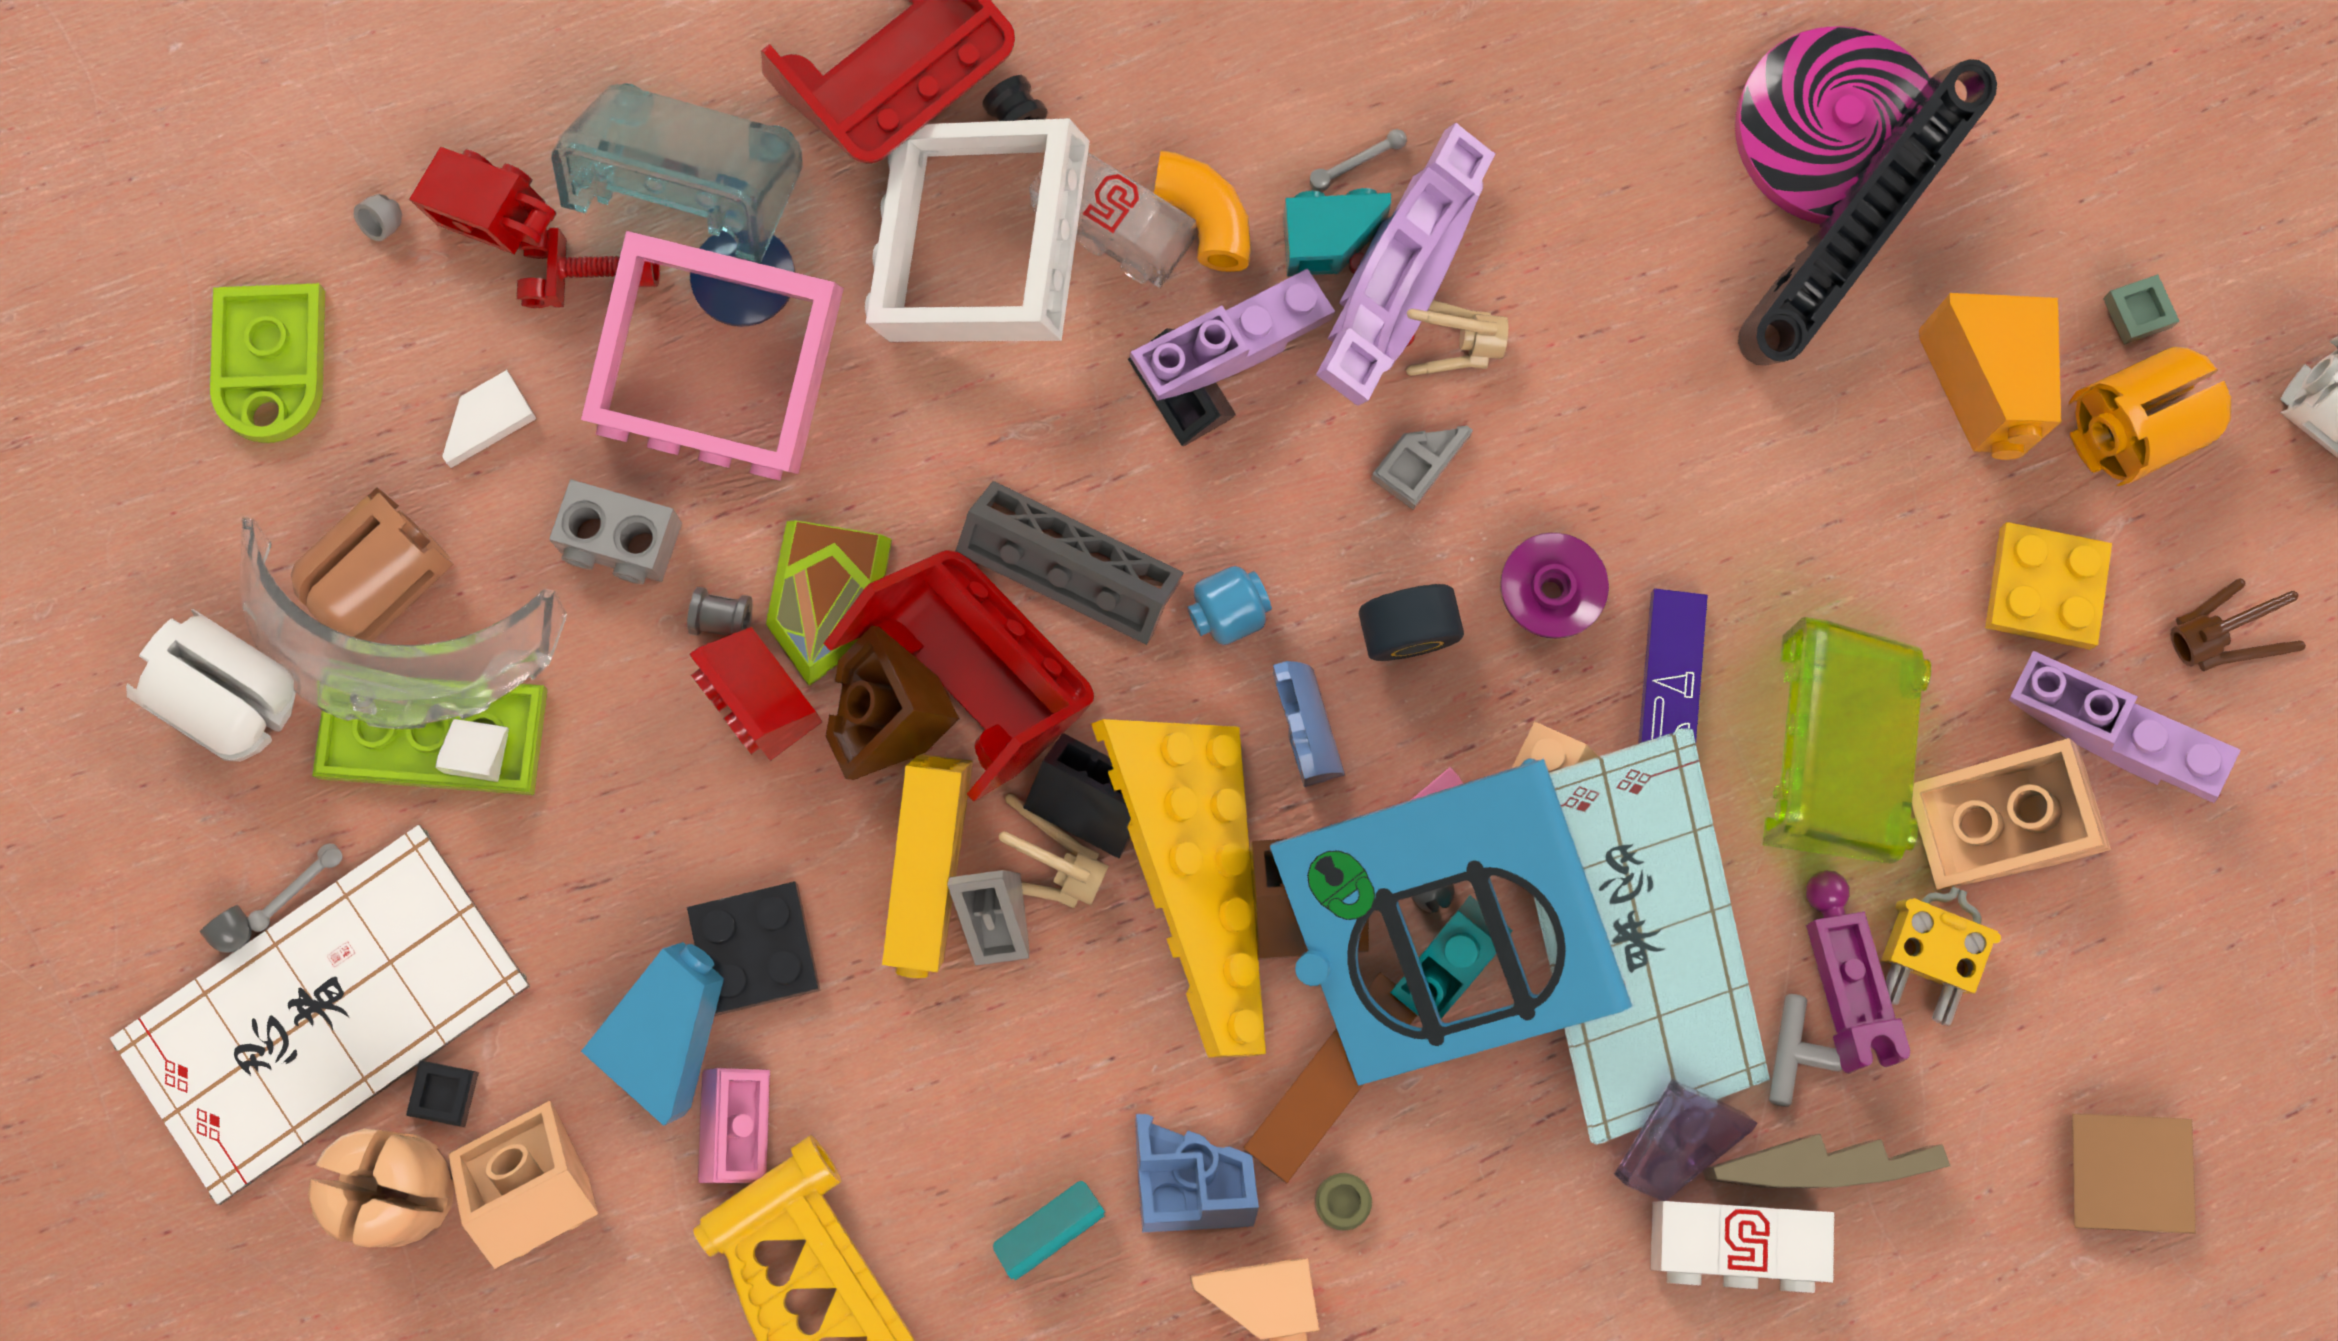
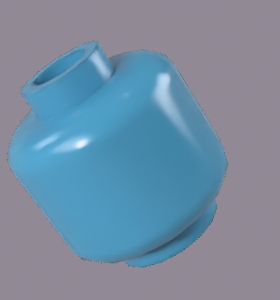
M1238 566L1228 567L1198 581L1194 586V599L1196 603L1187 607L1198 634L1203 636L1210 633L1212 638L1221 645H1229L1261 630L1266 622L1265 613L1272 610L1267 592L1257 573L1252 571L1247 574L1244 569Z

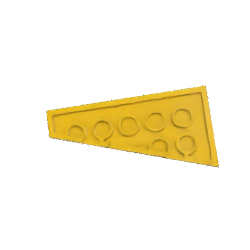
M1102 719L1091 723L1097 742L1104 740L1113 770L1108 771L1114 791L1121 789L1131 820L1127 828L1155 908L1163 909L1172 936L1166 938L1172 957H1180L1189 983L1186 997L1207 1057L1265 1055L1266 1047L1240 727Z

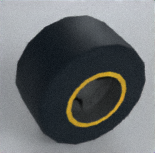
M1431 584L1398 590L1371 599L1361 605L1359 609V618L1368 656L1376 661H1391L1427 654L1459 642L1464 636L1454 589L1446 584Z

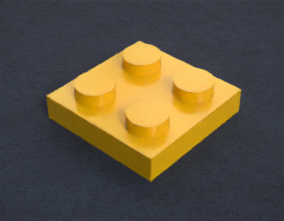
M2010 522L2003 524L1999 530L1985 628L2089 650L2098 646L2112 543Z

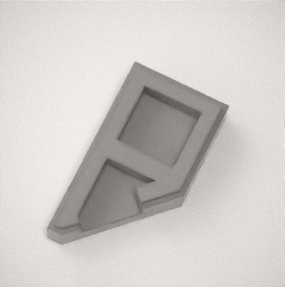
M1459 426L1453 430L1425 433V431L1404 433L1373 472L1371 480L1414 510L1470 438L1473 430L1468 426Z

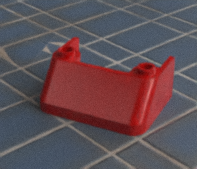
M951 550L941 551L867 584L823 643L832 651L860 638L871 626H877L939 677L943 687L985 729L974 745L979 763L986 771L967 792V795L973 802L1020 774L1077 721L1094 701V691L1086 678L970 559Z

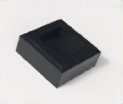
M420 1060L406 1116L465 1127L479 1072Z

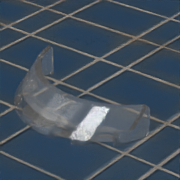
M242 517L240 593L243 613L249 632L261 653L289 671L294 680V691L305 701L326 713L347 721L360 719L366 722L368 726L390 729L425 728L426 723L442 721L457 716L465 719L489 709L491 702L509 693L527 678L531 677L533 680L551 662L567 617V612L557 592L545 588L522 608L505 619L460 638L419 645H392L366 641L335 631L318 622L296 606L280 589L265 565L272 546L271 541L255 519Z

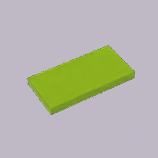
M327 669L312 776L323 780L534 795L548 689L544 685ZM453 719L509 728L498 782L444 774L435 768L437 757Z

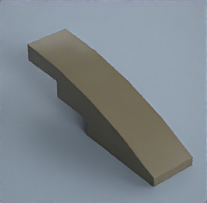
M1816 1134L1704 1168L1702 1171L1705 1180L1761 1188H1832L1893 1181L1950 1167V1163L1943 1144L1925 1146L1888 1158L1882 1139L1865 1141L1827 1153L1821 1134Z

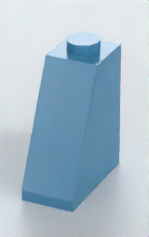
M683 942L663 948L581 1050L586 1057L663 1126L685 1116L692 1106L724 978L712 968L714 962L706 952L695 945H686Z

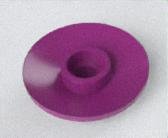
M1543 533L1525 540L1512 551L1502 570L1500 587L1504 605L1516 623L1537 636L1561 639L1583 632L1597 620L1607 602L1609 580L1601 558L1584 541L1563 533ZM1547 582L1557 584L1561 590L1560 597L1554 599L1547 597L1543 593L1542 585Z

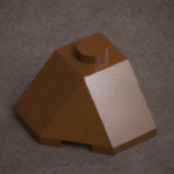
M871 626L838 660L835 682L842 683L837 715L829 714L825 737L845 779L855 780L926 753L960 718L939 677L884 630L877 626Z

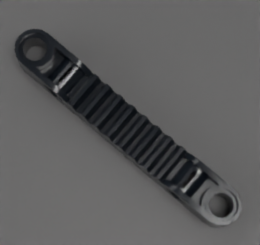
M1968 59L1937 72L1929 79L1900 117L1891 132V136L1882 143L1884 146L1882 150L1869 160L1871 162L1869 167L1859 173L1857 176L1859 180L1844 193L1846 197L1832 209L1833 214L1821 223L1820 231L1808 240L1807 248L1795 257V262L1779 276L1743 323L1739 331L1738 344L1741 353L1748 361L1755 365H1772L1792 360L1805 349L1992 103L1997 93V80L1994 72L1987 64L1980 60ZM1956 80L1961 81L1966 88L1967 95L1965 101L1961 100L1956 93ZM1769 324L1776 328L1780 336V342L1776 350L1771 349L1765 340V331Z

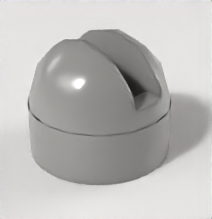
M377 194L366 198L355 206L354 218L366 236L375 241H383L400 226L402 212L395 200L389 199L385 195Z

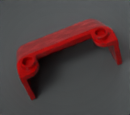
M908 0L912 4L825 75H822L807 58L796 54L781 57L769 44L761 50L762 74L785 100L851 158L861 163H876L886 158L1010 56L1015 43L1013 27L991 0Z

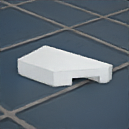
M507 370L460 396L442 456L450 468L537 419Z

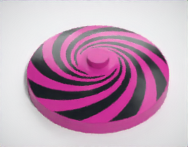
M1842 26L1822 27L1791 36L1771 49L1759 61L1747 80L1739 98L1735 117V135L1743 165L1756 186L1774 204L1800 219L1821 225L1823 221L1833 214L1832 209L1846 197L1844 193L1859 180L1857 178L1859 173L1869 167L1871 164L1869 160L1884 147L1882 143L1891 136V132L1900 117L1931 77L1924 67L1904 48L1881 35L1867 30Z

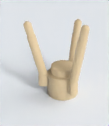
M1435 300L1432 301L1428 311L1409 309L1407 311V317L1410 319L1460 329V350H1469L1468 356L1410 365L1406 369V373L1410 376L1467 367L1487 369L1489 358L1502 359L1504 357L1508 340L1507 317L1493 316L1489 312L1471 311Z
M1008 794L1005 800L1010 806L1074 854L1066 853L1063 859L1022 838L1020 839L1005 831L999 834L1001 842L1058 870L1053 883L1062 886V889L1022 882L1023 895L1058 901L1073 909L1078 900L1091 905L1109 867L1097 861L1100 853L1082 846L1056 825L1024 809L1025 803L1013 794Z

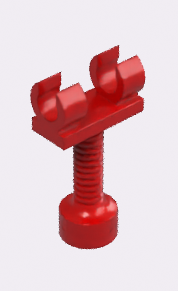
M559 227L549 228V230H545L542 240L538 246L522 241L519 250H524L523 256L534 259L547 258V280L534 277L519 279L517 281L516 299H521V306L528 308L564 307L565 278L615 277L620 257L594 256L593 258L592 256L567 258V239ZM645 261L639 287H658L660 265Z

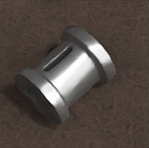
M696 587L688 611V633L697 636L701 631L729 636L749 628L753 609L752 597L741 595L739 599L716 596L708 594L706 588Z

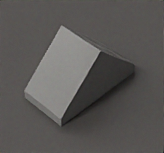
M1000 870L950 877L948 879V888L975 966L1028 959L1030 949L1021 874Z

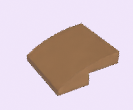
M2072 1114L2075 1228L2196 1234L2192 1119Z

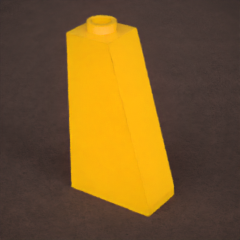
M921 754L916 756L905 767L882 965L896 967L895 973L897 975L909 978H927L929 971L938 972L944 962L953 902L948 888V879L957 875L968 800L967 792L969 791L973 765L971 760Z

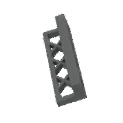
M992 481L968 511L955 551L980 565L1146 645L1154 635L1164 607L1178 587L1184 573L995 481ZM997 503L1015 512L1016 515H1005L991 508V506ZM1042 530H1053L1061 534L1063 538H1053L1043 533ZM1098 552L1109 557L1111 561L1103 562L1091 556L1090 553ZM1146 575L1163 583V586L1159 589L1140 580L1138 576Z

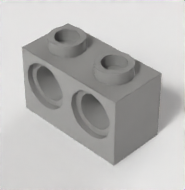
M570 479L549 540L563 554L561 559L576 567L592 570L594 564L597 563L614 568L612 574L628 582L644 584L646 578L662 582L682 522L672 508ZM590 519L601 520L600 529L593 537L587 539L578 538L579 527L585 521ZM643 533L652 535V543L647 550L638 554L628 552L629 543L635 536Z

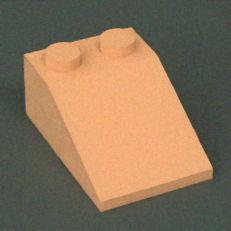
M2070 738L1906 785L1937 890L2049 867L2111 850L2079 746Z

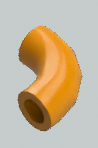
M1160 150L1152 203L1169 205L1180 209L1194 221L1199 233L1197 259L1203 266L1223 272H1237L1246 269L1249 266L1251 253L1249 218L1233 185L1206 163L1175 152Z

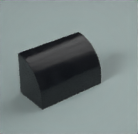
M1062 733L1043 759L1023 808L1118 859L1131 840L1127 828L1131 820L1121 789L1114 791L1108 771L1113 770L1110 757Z

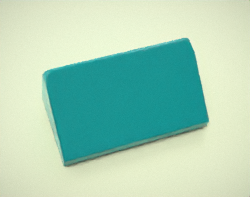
M1078 1181L996 1240L993 1244V1250L1010 1279H1015L1016 1281L1104 1218L1106 1211L1084 1181Z

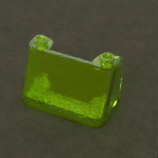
M1802 617L1782 637L1780 661L1793 663V665L1785 671L1784 682H1789L1790 686L1780 784L1774 787L1773 799L1779 800L1775 808V818H1765L1762 845L1893 864L1903 857L1905 850L1912 851L1917 840L1918 823L1916 818H1911L1921 691H1926L1931 677L1930 659H1924L1921 647L1832 621Z

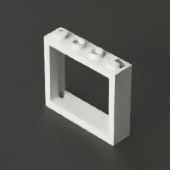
M1070 119L926 124L888 155L890 172L887 191L882 197L880 205L882 223L879 242L873 250L874 274L871 292L867 295L865 301L866 324L889 342L1062 341L1090 143L1087 137ZM1045 152L1023 306L904 308L927 157Z

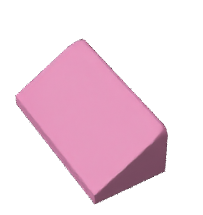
M715 1068L703 1071L698 1168L699 1183H753L767 1173L770 1070Z

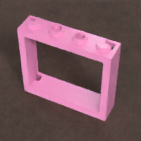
M626 231L581 420L598 424L596 435L627 442L629 432L649 437L648 448L676 455L679 454L681 445L699 449V461L730 468L732 458L751 462V474L781 481L783 471L799 474L844 288L835 282ZM645 261L813 303L777 452L609 410Z

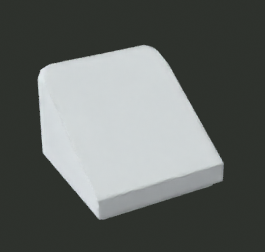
M453 719L437 757L435 768L444 774L498 782L509 728Z

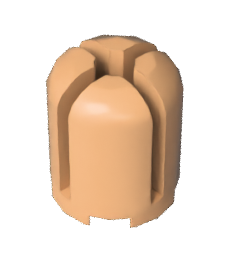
M362 1129L341 1136L322 1152L316 1165L340 1173L339 1181L310 1179L308 1196L314 1218L327 1235L338 1241L353 1242L354 1246L402 1247L421 1240L434 1228L441 1226L452 1207L454 1182L451 1179L446 1160L437 1150L439 1149L437 1145L419 1135ZM382 1187L409 1193L407 1199L387 1198L384 1200L383 1197L387 1194H382Z

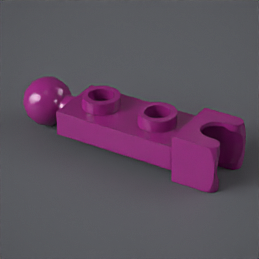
M1824 870L1815 873L1809 879L1806 886V898L1810 906L1821 912L1823 918L1810 922L1806 925L1837 1033L1833 1036V1040L1840 1059L1841 1068L1845 1073L1851 1074L1870 1065L1873 1062L1871 1047L1874 1049L1878 1061L1883 1067L1899 1064L1909 1058L1910 1047L1901 1018L1896 1019L1865 911L1846 914L1844 906L1850 897V887L1846 879L1836 871Z

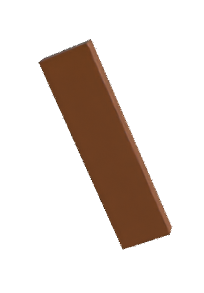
M1380 972L1367 990L1376 1003L1388 1014L1399 1021L1411 1025L1417 1014L1390 993L1396 984ZM1337 1028L1242 1148L1286 1184L1363 1086H1358Z

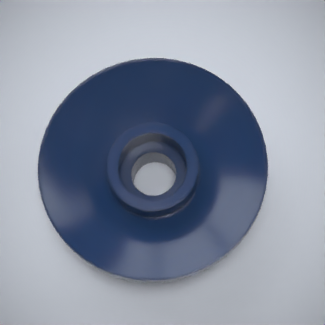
M734 226L723 229L708 238L699 248L795 272L792 257L783 242L772 233L758 227ZM690 272L691 288L700 307L710 317L727 325L743 327L765 322L780 312L790 298Z

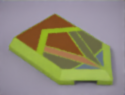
M797 520L786 521L766 625L808 686L818 681L827 674V671L838 665V660L858 640L855 639L832 651L823 644L867 584L885 577L892 544L891 538L876 533Z

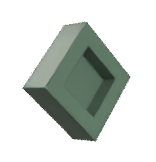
M2158 274L2111 290L2103 297L2124 345L2171 329L2179 322Z

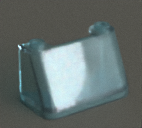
M628 83L609 85L560 135L551 155L561 207L586 214L595 196H597L599 203L608 205L613 193L618 192L706 217L709 234L719 237L721 231L724 230L738 244L735 249L736 257L760 264L803 168L800 144L796 141L794 135L784 127L777 125L769 126L641 90L639 87Z

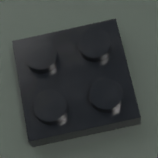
M795 881L687 907L694 945L711 957L714 962L712 968L724 978L715 1016L821 991L799 887Z

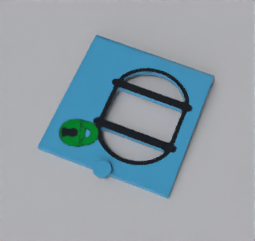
M1531 758L1526 759L1521 766L1270 845L1308 949L1296 962V975L1306 985L1318 986L1321 984L1358 1086L1617 1014L1632 1007L1544 759L1538 761ZM1492 875L1512 881L1531 893L1545 909L1553 925L1557 943L1556 964L1550 980L1538 995L1533 994L1528 985L1490 879ZM1462 881H1469L1475 892L1514 1004L1450 1023H1444L1439 1016L1398 901ZM1374 911L1381 912L1420 1017L1423 1026L1421 1028L1408 1025L1388 1014L1376 1003L1363 982L1358 963V945L1362 929Z

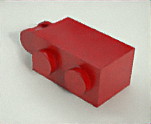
M440 146L409 198L437 226L513 255L517 252L522 241L538 246L547 226L557 214L530 186L532 179L525 172L507 163H504L502 168L493 166L486 158L469 149H465L463 154Z

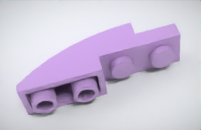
M1306 269L1226 311L1223 306H1220L1131 351L1130 357L1157 400L1170 398L1223 380L1283 352L1288 342L1330 321L1335 310L1310 271Z
M2032 652L2009 701L2063 737L2070 738L2080 747L2156 785H2158L2160 780L2166 781L2212 803L2217 800L2241 751L2240 749L2135 704L2138 696L2040 653Z

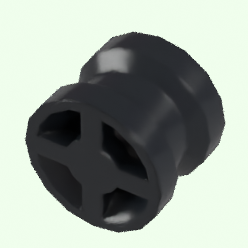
M1015 75L998 83L987 93L982 102L987 114L996 117L998 121L1044 120L1048 114L1043 102L1034 99L1030 94L1031 84L1023 75Z

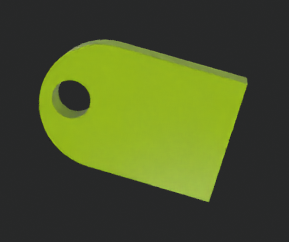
M319 283L213 287L210 370L211 401L219 418L236 434L245 439L260 443H273L289 439L305 429L319 410L323 397L325 290ZM265 403H276L279 408L276 420L267 426H256L254 424V414L258 407Z

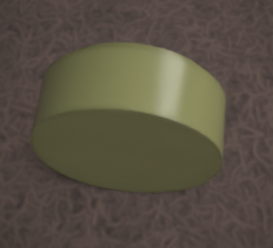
M1338 1173L1326 1178L1319 1185L1315 1194V1209L1319 1218L1324 1224L1336 1230L1357 1228L1365 1222L1372 1208V1197L1368 1186L1359 1177L1348 1173Z

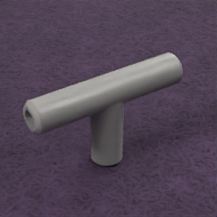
M1788 994L1784 1000L1769 1097L1771 1104L1783 1107L1792 1105L1798 1064L1837 1072L1842 1070L1836 1048L1801 1041L1808 1001L1806 997L1801 995Z

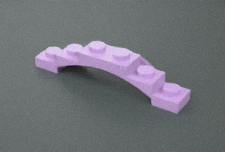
M1457 123L1445 129L1424 170L1413 176L1394 214L1379 226L1339 302L1344 308L1328 337L1333 343L1316 375L1357 406L1369 401L1382 373L1391 369L1422 322L1408 318L1407 311L1409 309L1428 311L1452 262L1482 192V179L1495 156L1494 152Z

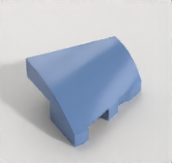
M1285 661L1273 665L1274 680L1289 726L1288 737L1303 786L1307 787L1344 776L1345 772L1314 669L1308 664L1294 661Z
M1136 1114V1152L1142 1233L1254 1227L1259 1205L1252 1155L1230 1146L1225 1148L1216 1147L1210 1144L1204 1136L1189 1130L1183 1136L1153 1124V1116Z

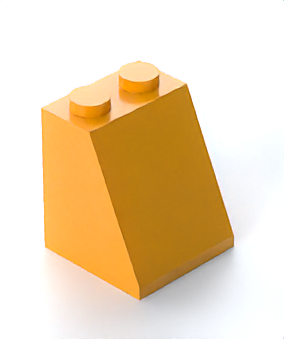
M1949 293L1919 328L1920 342L1972 450L1991 452L1993 458L2000 460L2021 458L2061 423L2058 298Z

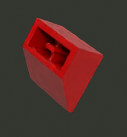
M752 627L698 647L689 654L699 667L697 671L691 674L692 678L719 712L727 706L731 709L732 712L723 719L751 755L761 749L771 761L822 723L815 709Z

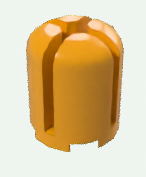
M2171 347L2077 390L2070 399L2069 404L2077 401L2075 415L2078 429L2070 432V437L2078 455L2092 473L2103 470L2112 478L2122 481L2116 486L2129 484L2212 444L2213 441L2220 438L2231 421V395L2225 381H2222L2147 417L2148 413L2183 397L2194 389V384L2211 377L2218 371L2207 356L2190 348Z

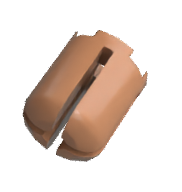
M378 487L364 497L296 561L290 574L294 594L301 603L307 606L309 612L338 637L361 645L375 640L454 565L449 560V555L424 529L421 530L401 510L397 512L395 509L399 505Z

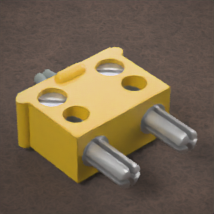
M1952 887L1947 894L1930 893L1922 901L1915 898L1898 901L1896 909L1899 913L1881 961L1891 965L1885 983L1891 1003L1894 1005L1899 1004L1910 973L1943 985L1932 1019L1937 1023L1941 1022V1025H1951L1962 993H1976L1994 943L2001 941V935L1998 931L1981 925L1982 919L1979 911L1966 900L1967 892L1956 887ZM1958 895L1959 905L1963 910L1971 914L1973 921L1930 905L1932 901L1949 902ZM1907 939L1913 946L1911 955H1908L1904 949V943ZM1959 961H1962L1965 966L1962 976L1957 971Z

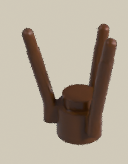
M2241 578L2236 579L2194 611L2176 618L2177 626L2171 629L2170 634L2174 649L2183 663L2190 667L2198 664L2202 671L2209 670L2220 664L2302 651L2305 649L2306 644L2303 641H2293L2223 652L2224 647L2231 643L2229 631L2296 601L2299 597L2296 591L2287 592L2226 620H2222L2217 615L2209 618L2207 615L2244 588L2245 581Z

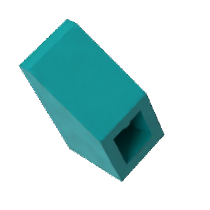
M1359 188L1349 191L1346 195L1325 196L1320 191H1305L1296 194L1294 198H1286L1283 226L1287 276H1294L1306 269L1310 271L1311 275L1339 274L1348 265L1351 257L1355 253L1360 252L1375 236L1381 223L1388 219L1391 207V193H1377L1374 189Z
M1471 895L1418 957L1441 1019L1497 954L1479 903ZM1508 927L1509 932L1511 934L1513 930ZM1403 976L1390 993L1418 1015L1405 976Z

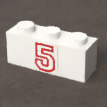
M1672 1201L1652 1202L1651 1270L1667 1271V1283L1701 1285L1702 1274L1724 1275L1723 1287L1758 1289L1759 1277L1780 1279V1291L1815 1293V1281L1833 1282L1834 1212Z

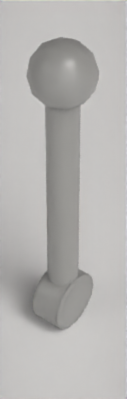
M1394 129L1388 133L1387 139L1329 170H1314L1310 175V186L1315 191H1325L1330 185V180L1390 148L1398 150L1404 147L1407 142L1406 134L1400 129Z
M330 843L323 845L318 850L317 861L263 910H255L248 916L249 928L256 932L265 930L270 924V917L325 867H335L342 861V853L335 844Z

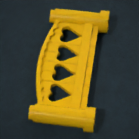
M809 1135L791 1148L793 1156L701 1217L700 1224L693 1228V1233L698 1243L710 1257L720 1252L725 1254L728 1259L736 1292L757 1341H820L826 1337H867V1341H915L824 1198L823 1194L842 1181L834 1163L821 1144L812 1135ZM764 1240H806L789 1281L783 1286H776L771 1283L768 1278L769 1266L761 1265L755 1257V1250L758 1244ZM836 1288L837 1290L818 1332L806 1334L801 1331L798 1325L799 1315L791 1313L786 1307L785 1300L787 1294L793 1289Z

